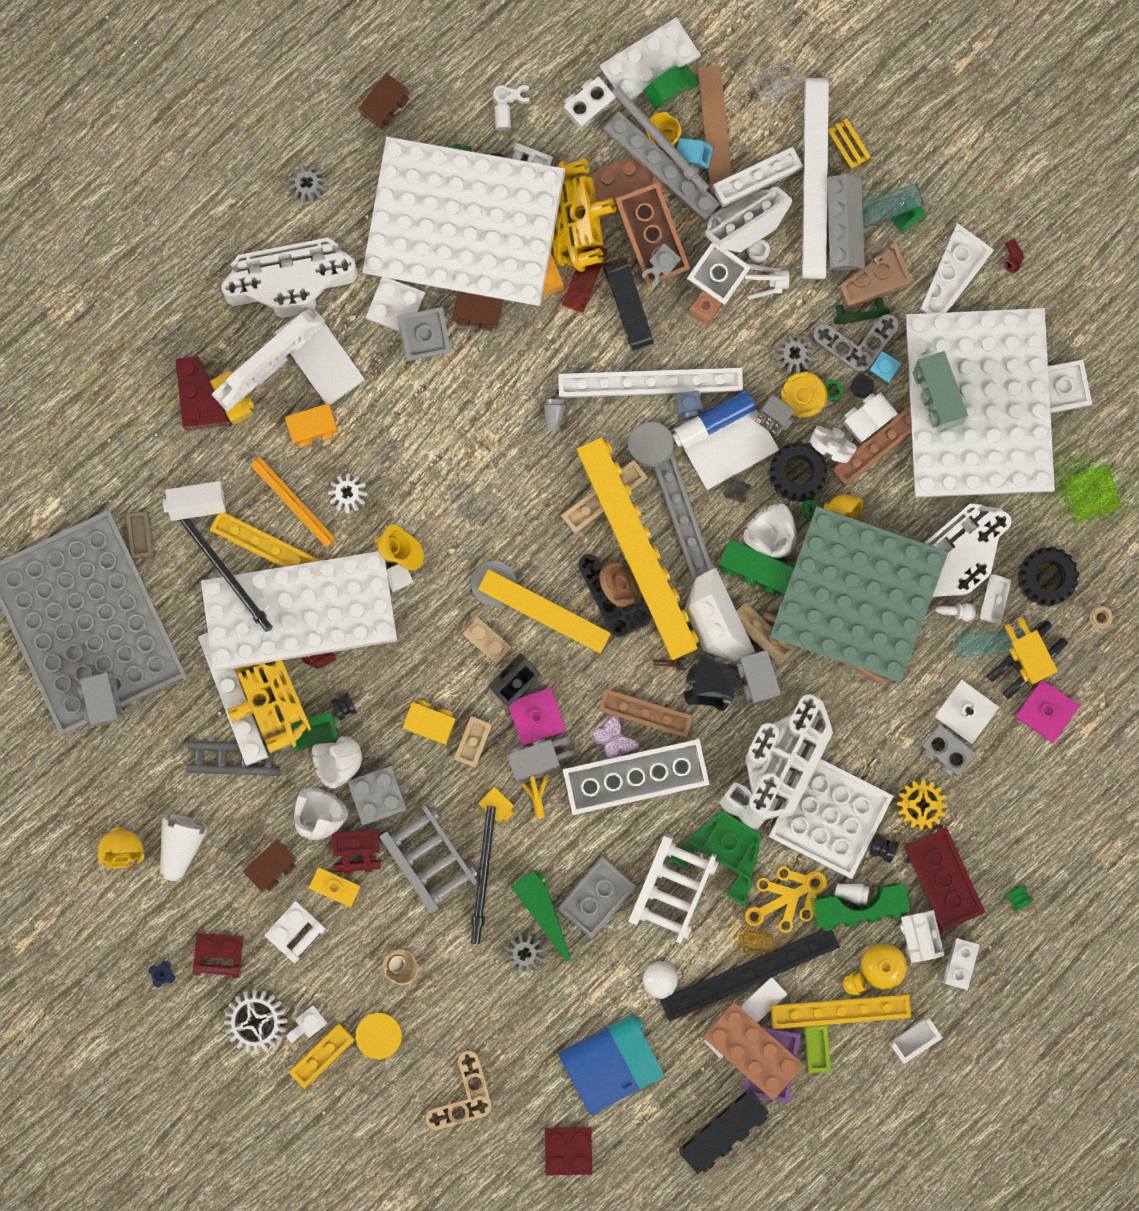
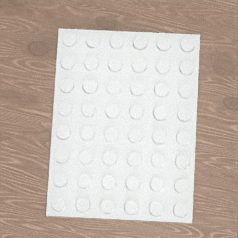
M386 137L362 273L541 306L566 169Z
M1045 308L906 314L915 498L1054 492ZM945 350L966 407L968 418L964 424L938 432L936 427L932 428L928 417L930 414L929 406H924L920 393H923L920 384H916L912 372L915 371L914 367L918 359Z

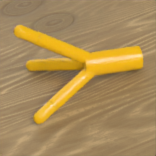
M549 775L543 777L539 792L534 776L530 777L533 792L526 783L521 784L533 800L536 819L545 817L542 795Z

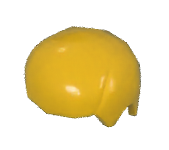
M667 112L656 113L649 118L673 146L679 142L682 129L676 118ZM646 130L647 137L659 148L663 149Z

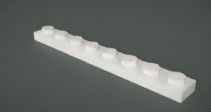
M742 368L558 374L559 398L663 395L698 390L699 393L743 392Z

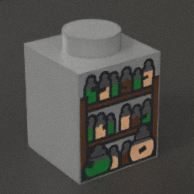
M772 395L760 411L755 422L778 437L782 429L787 431L794 420L790 417L795 409Z

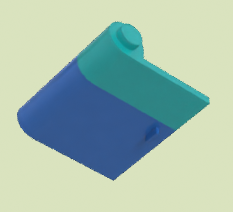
M633 1014L558 1052L590 1116L665 1077L641 1031L645 1027L639 1016L634 1018Z

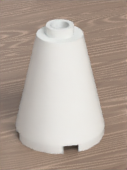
M167 814L163 816L160 873L164 875L163 878L177 881V878L183 877L207 833L208 826L202 823V826L196 824V819L177 814H171L170 818L167 817Z

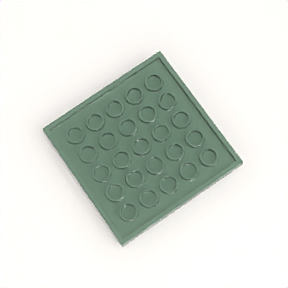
M816 505L769 637L901 682L949 552Z

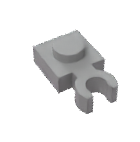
M663 244L649 260L653 267L646 269L641 277L644 278L648 273H652L654 280L651 282V285L654 286L659 281V274L662 272L667 276L682 258L667 245Z

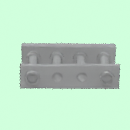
M425 805L422 807L426 813L397 834L393 833L390 835L386 831L379 837L432 914L440 909L437 905L440 903V899L468 880H471L473 885L477 884L476 878L479 875L472 864L470 866L466 865L437 820L440 817L433 807L429 809ZM432 822L438 834L409 854L408 852L403 854L398 847L402 844L401 842ZM444 841L452 853L421 873L419 871L416 873L412 867L415 864L414 861ZM457 860L465 872L436 892L431 891L429 893L425 887V884L428 883L427 880Z

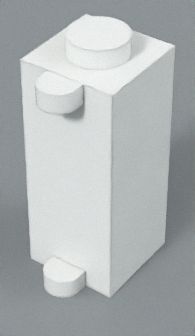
M222 481L167 489L166 499H163L164 512L169 513L171 521L226 512Z

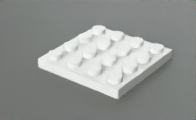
M820 759L793 815L783 818L778 816L768 837L852 879L893 795Z

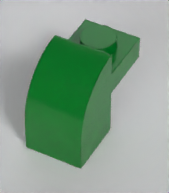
M686 64L667 70L653 80L643 92L654 109L671 103L679 94L695 88L699 82Z

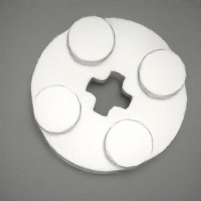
M817 426L810 439L812 446L823 455L828 452L833 455L831 459L837 462H849L857 449L856 445L849 442L844 437L845 433L838 428L830 430Z

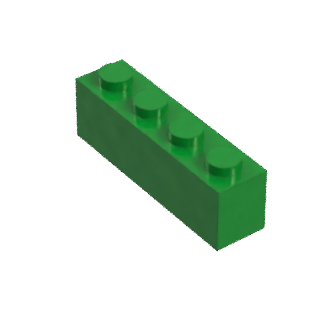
M731 539L718 567L722 568V573L731 577L734 574L743 577L742 582L753 587L755 584L764 587V592L776 596V593L784 596L793 571V567Z

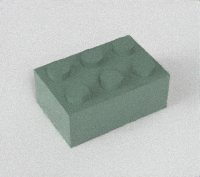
M945 350L918 359L914 367L915 371L912 373L916 384H920L923 393H920L924 406H929L930 414L928 417L932 428L936 427L937 431L941 432L964 424L968 418V413Z

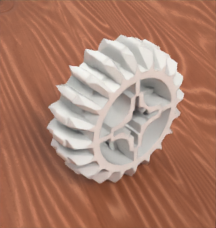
M253 990L252 997L250 998V994L246 991L244 992L245 1000L237 996L235 999L238 1005L232 1002L229 1004L230 1008L234 1011L225 1012V1015L231 1017V1020H225L224 1024H231L232 1028L227 1029L225 1032L226 1034L231 1032L235 1034V1036L230 1038L231 1042L236 1039L240 1040L236 1046L238 1049L243 1044H246L245 1052H249L251 1046H254V1053H259V1046L266 1052L268 1051L267 1043L273 1048L276 1046L273 1038L279 1041L282 1040L283 1037L278 1034V1031L286 1032V1028L280 1026V1023H287L288 1019H280V1015L286 1013V1010H277V1007L282 1002L278 1001L273 1004L274 995H271L267 1000L265 999L266 991H262L261 996L258 997V991ZM253 1002L266 1005L271 1012L260 1014L256 1007H254ZM246 1005L248 1018L245 1022L237 1024L238 1014ZM253 1015L260 1019L267 1018L262 1020V1023H259V1028L256 1025L245 1026L250 1020H253L251 1018ZM274 1019L273 1031L265 1038L264 1024ZM251 1029L259 1041L246 1038L240 1031Z

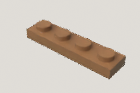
M608 689L604 690L598 709L599 712L684 738L688 736L693 719L692 715Z

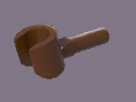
M679 657L669 661L654 660L653 665L673 667L676 671H682L686 668H679L677 661L686 659Z

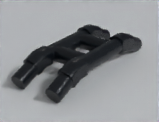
M1044 621L1036 629L1041 638L1052 628V625L1049 621ZM1060 638L1048 650L1052 659L1068 644L1065 638ZM1010 654L987 675V678L994 682L1011 665L1020 674L1019 670L1022 667L1019 661L1015 662ZM1020 676L1003 692V695L1010 699L1027 682L1025 683L1022 676Z

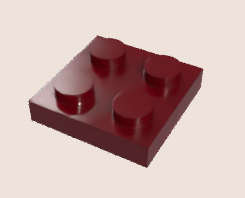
M591 1127L545 1128L546 1176L592 1175Z

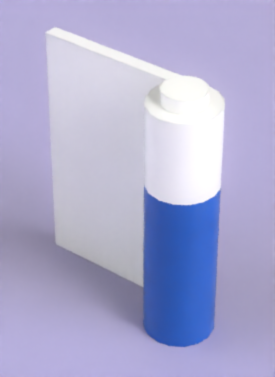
M747 390L674 429L675 434L672 435L677 447H683L706 490L717 486L779 451L770 432L755 422L759 413Z

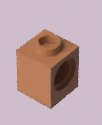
M703 290L691 306L689 314L708 326L720 310L722 303Z

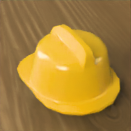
M391 524L387 526L384 534L374 542L378 546L380 556L387 562H396L407 570H416L423 564L424 553L420 543L398 525Z

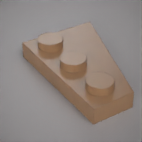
M894 242L889 246V249L875 257L864 269H860L840 285V290L848 309L913 284L897 243Z

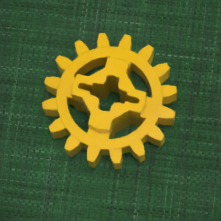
M921 780L920 785H917L916 781H912V788L906 785L904 786L906 793L898 794L902 798V802H897L896 805L902 806V810L897 813L898 815H905L902 820L903 823L911 821L910 828H914L918 824L919 830H923L926 824L928 829H932V822L940 824L938 817H945L946 814L942 812V808H947L948 805L942 804V800L947 797L946 795H939L942 788L934 789V782H930L927 786L925 780ZM918 790L917 796L913 800H908L910 794ZM927 791L931 792L935 796L936 801H932L928 797ZM921 798L924 803L928 804L927 808H923V812L920 807H916V803L920 802ZM907 809H912L916 813L917 819L913 818ZM931 810H936L935 814L926 820L927 813Z

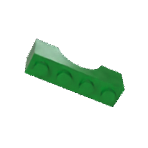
M902 882L878 886L877 894L873 901L860 909L845 907L835 895L811 899L815 926L822 928V931L834 930L836 925L844 923L845 927L859 925L858 921L866 919L868 923L881 921L882 916L890 915L891 919L904 917V912H910L906 885Z

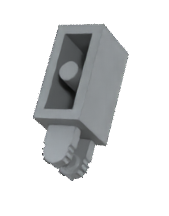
M570 737L553 742L541 739L526 749L524 747L513 749L507 757L517 785L529 782L531 776L538 779L560 771L559 763L576 756L575 751H567L559 755L555 753L556 749L571 743Z

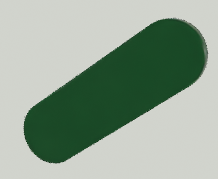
M881 297L875 299V309L865 312L845 314L843 305H837L835 307L837 317L834 318V323L842 325L881 318L883 315L890 314V309L884 307Z

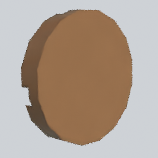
M617 562L609 563L600 571L601 587L613 604L619 607H626L636 600L634 599L637 596L635 579L628 570L625 571L622 568L624 567L622 564Z

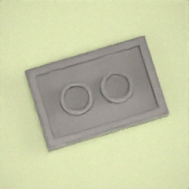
M602 856L557 909L592 939L637 886Z

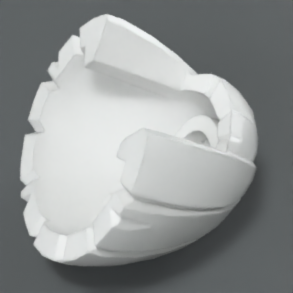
M784 504L769 506L768 509L758 513L755 516L756 519L753 518L747 525L748 529H745L744 541L748 546L762 554L774 558H782L790 555L796 546V525L793 515Z
M341 736L337 739L336 743L315 744L312 748L314 768H317L315 771L318 777L321 778L322 783L328 786V788H337L345 784L360 768L362 762L361 749L359 744L351 737Z
M307 788L299 792L294 818L296 830L302 837H306L309 840L327 838L335 833L346 821L348 810L343 805V802L337 799V796L328 791L324 792V790L318 788L314 790L313 788Z

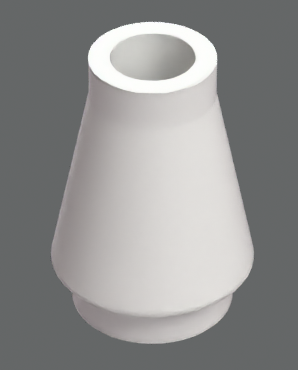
M837 883L835 896L858 906H861V904L867 905L870 887L865 886V883Z

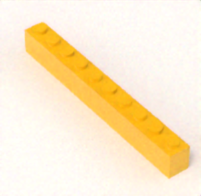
M601 437L577 448L576 452L645 604L650 611L670 659L674 660L698 649L696 644L699 643V639L695 631H690L687 626V622H690L685 609L680 610L677 604L680 601L676 589H671L667 582L671 579L666 567L661 568L658 559H661L656 546L652 547L648 540L651 538V534L647 525L642 526L639 520L642 514L638 505H632L629 496L632 495V492L627 482L623 484L619 475L623 473L618 462L613 463L610 454L613 451L608 440L604 442Z

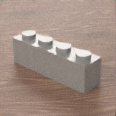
M849 174L827 177L830 268L841 271L864 269L862 180L860 177Z

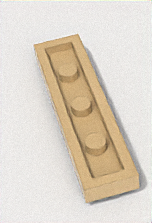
M635 460L621 469L623 474L619 475L622 483L627 482L631 491L648 478ZM592 491L562 514L561 517L573 533L576 534L604 511L595 491Z

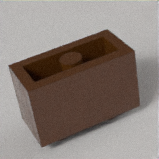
M385 73L358 108L360 114L381 130L385 125L388 127L395 118L394 113L399 107L402 109L408 102V88L388 73Z
M458 291L452 318L457 321L456 324L465 327H470V324L479 325V329L491 332L492 329H498L504 303L503 299Z
M276 839L242 872L261 892H264L266 889L270 892L278 885L279 881L277 879L283 873L287 876L296 867L294 862L298 859L279 839Z

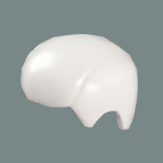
M656 961L650 964L643 975L642 983L645 991L653 998L659 999L672 995L678 984V974L675 967L667 961Z

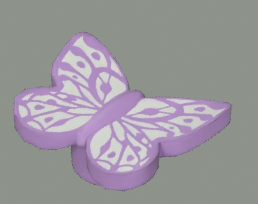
M612 716L605 722L604 729L597 728L593 731V740L597 744H604L605 754L609 758H615L621 752L627 753L639 748L638 742L621 734L620 721L616 716Z

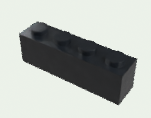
M748 1088L679 1148L680 1155L697 1174L702 1171L704 1173L709 1171L715 1164L714 1160L719 1156H726L732 1150L731 1146L736 1141L742 1142L749 1136L751 1128L755 1125L759 1127L768 1119L766 1116L769 1114L768 1108Z

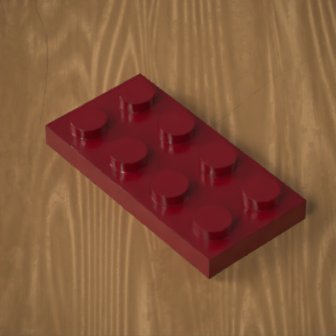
M947 827L904 846L932 910H934L942 932L986 913Z

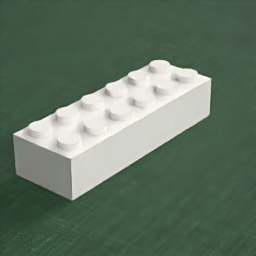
M699 739L563 769L573 815L710 785Z

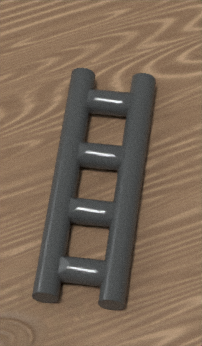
M188 741L187 749L195 750L194 764H187L186 772L279 776L280 767H273V753H280L281 749L270 754L267 744L263 743L269 757L264 759L263 766H246L242 753L240 766L226 765L227 751L241 752L237 742ZM204 750L218 751L217 765L203 764Z

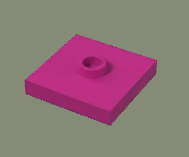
M1042 679L1020 708L1015 718L1053 744L1080 705Z
M551 687L518 698L509 707L522 746L566 731Z

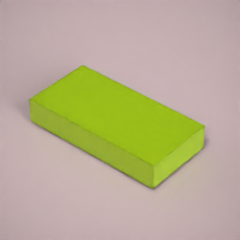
M805 1026L807 1073L830 1072L828 1026Z

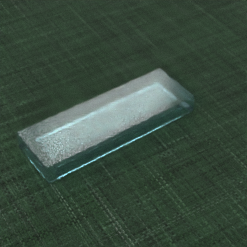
M918 183L862 203L863 229L924 206Z
M1014 629L1017 639L1025 636L1021 629ZM1006 630L955 635L957 658L1009 654V649L1012 648L1010 645L1012 642Z

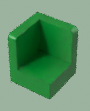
M911 195L889 216V219L904 234L925 216L926 211Z

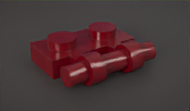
M378 829L339 832L331 835L333 856H342L343 863H334L335 873L344 872V874H351V871L365 870V872H372L374 869H381V860H371V853H380ZM363 854L364 861H350V855Z

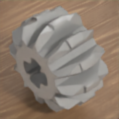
M302 165L301 173L296 169L293 170L296 178L289 177L288 181L293 185H290L288 189L290 192H294L292 197L295 200L300 197L301 204H304L307 198L310 204H314L313 197L316 196L317 199L321 200L322 196L319 192H326L327 189L323 184L327 180L321 177L323 174L321 170H317L314 173L315 167L313 165L309 167L308 171ZM305 181L308 183L311 182L312 187H304L303 183Z
M789 335V343L783 339L780 340L782 347H776L775 349L777 353L781 354L775 357V361L783 360L779 368L783 369L787 365L788 374L791 373L792 368H795L796 373H800V366L807 370L809 366L806 362L810 363L813 361V358L808 355L812 354L814 350L813 348L806 349L810 343L808 340L803 344L800 343L802 339L800 335H798L796 341L793 340L792 335ZM790 350H793V352L797 350L799 352L798 359L795 357L791 359L789 357L791 354Z
M519 934L520 943L518 944L512 938L510 941L515 948L510 946L505 948V950L513 952L512 955L505 956V959L510 960L514 958L515 961L509 967L513 968L518 963V973H521L523 966H526L527 973H531L529 965L532 964L535 969H538L539 965L534 960H544V957L536 955L543 952L544 948L535 949L540 940L537 939L531 944V934L528 935L527 942H524L523 935ZM527 947L530 949L528 952H531V957H526L525 960L520 959L521 955L518 956V951Z

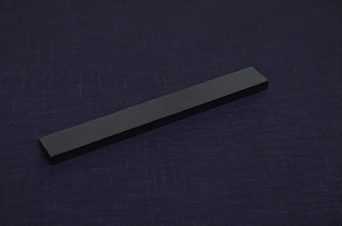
M821 929L672 994L667 998L661 999L660 1002L670 1022L840 948L833 930L822 931Z

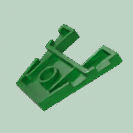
M721 811L678 848L695 854L696 850L699 849L710 857L712 853L716 854L715 860L738 873L736 880L726 895L741 905H746L762 835L724 811ZM672 855L667 857V859L683 869L689 863Z

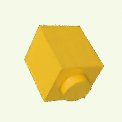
M495 787L478 803L485 811L487 806H495V820L498 823L501 820L506 823L514 814L512 809L515 806Z

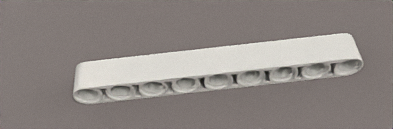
M805 78L802 279L826 278L828 78Z

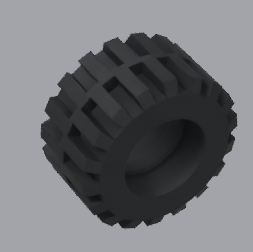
M803 441L791 442L785 447H781L774 455L770 464L769 475L771 485L773 484L776 493L779 492L781 497L784 499L786 497L790 499L789 501L799 500V502L813 498L821 491L828 476V463L826 464L825 456L808 442L807 444L802 443ZM802 459L810 465L812 476L807 483L797 485L787 479L785 467L789 461Z
M1056 547L1040 548L1028 555L1024 562L1021 563V569L1018 572V578H1020V582H1018L1019 587H1022V593L1024 596L1027 595L1029 597V601L1036 602L1039 606L1046 605L1048 607L1064 602L1073 595L1075 588L1078 586L1079 581H1077V578L1080 576L1079 571L1076 569L1078 565L1072 561V556L1064 553L1065 550L1061 548L1059 550L1055 549ZM1049 563L1058 568L1061 574V583L1056 589L1046 590L1038 584L1036 570L1040 565Z

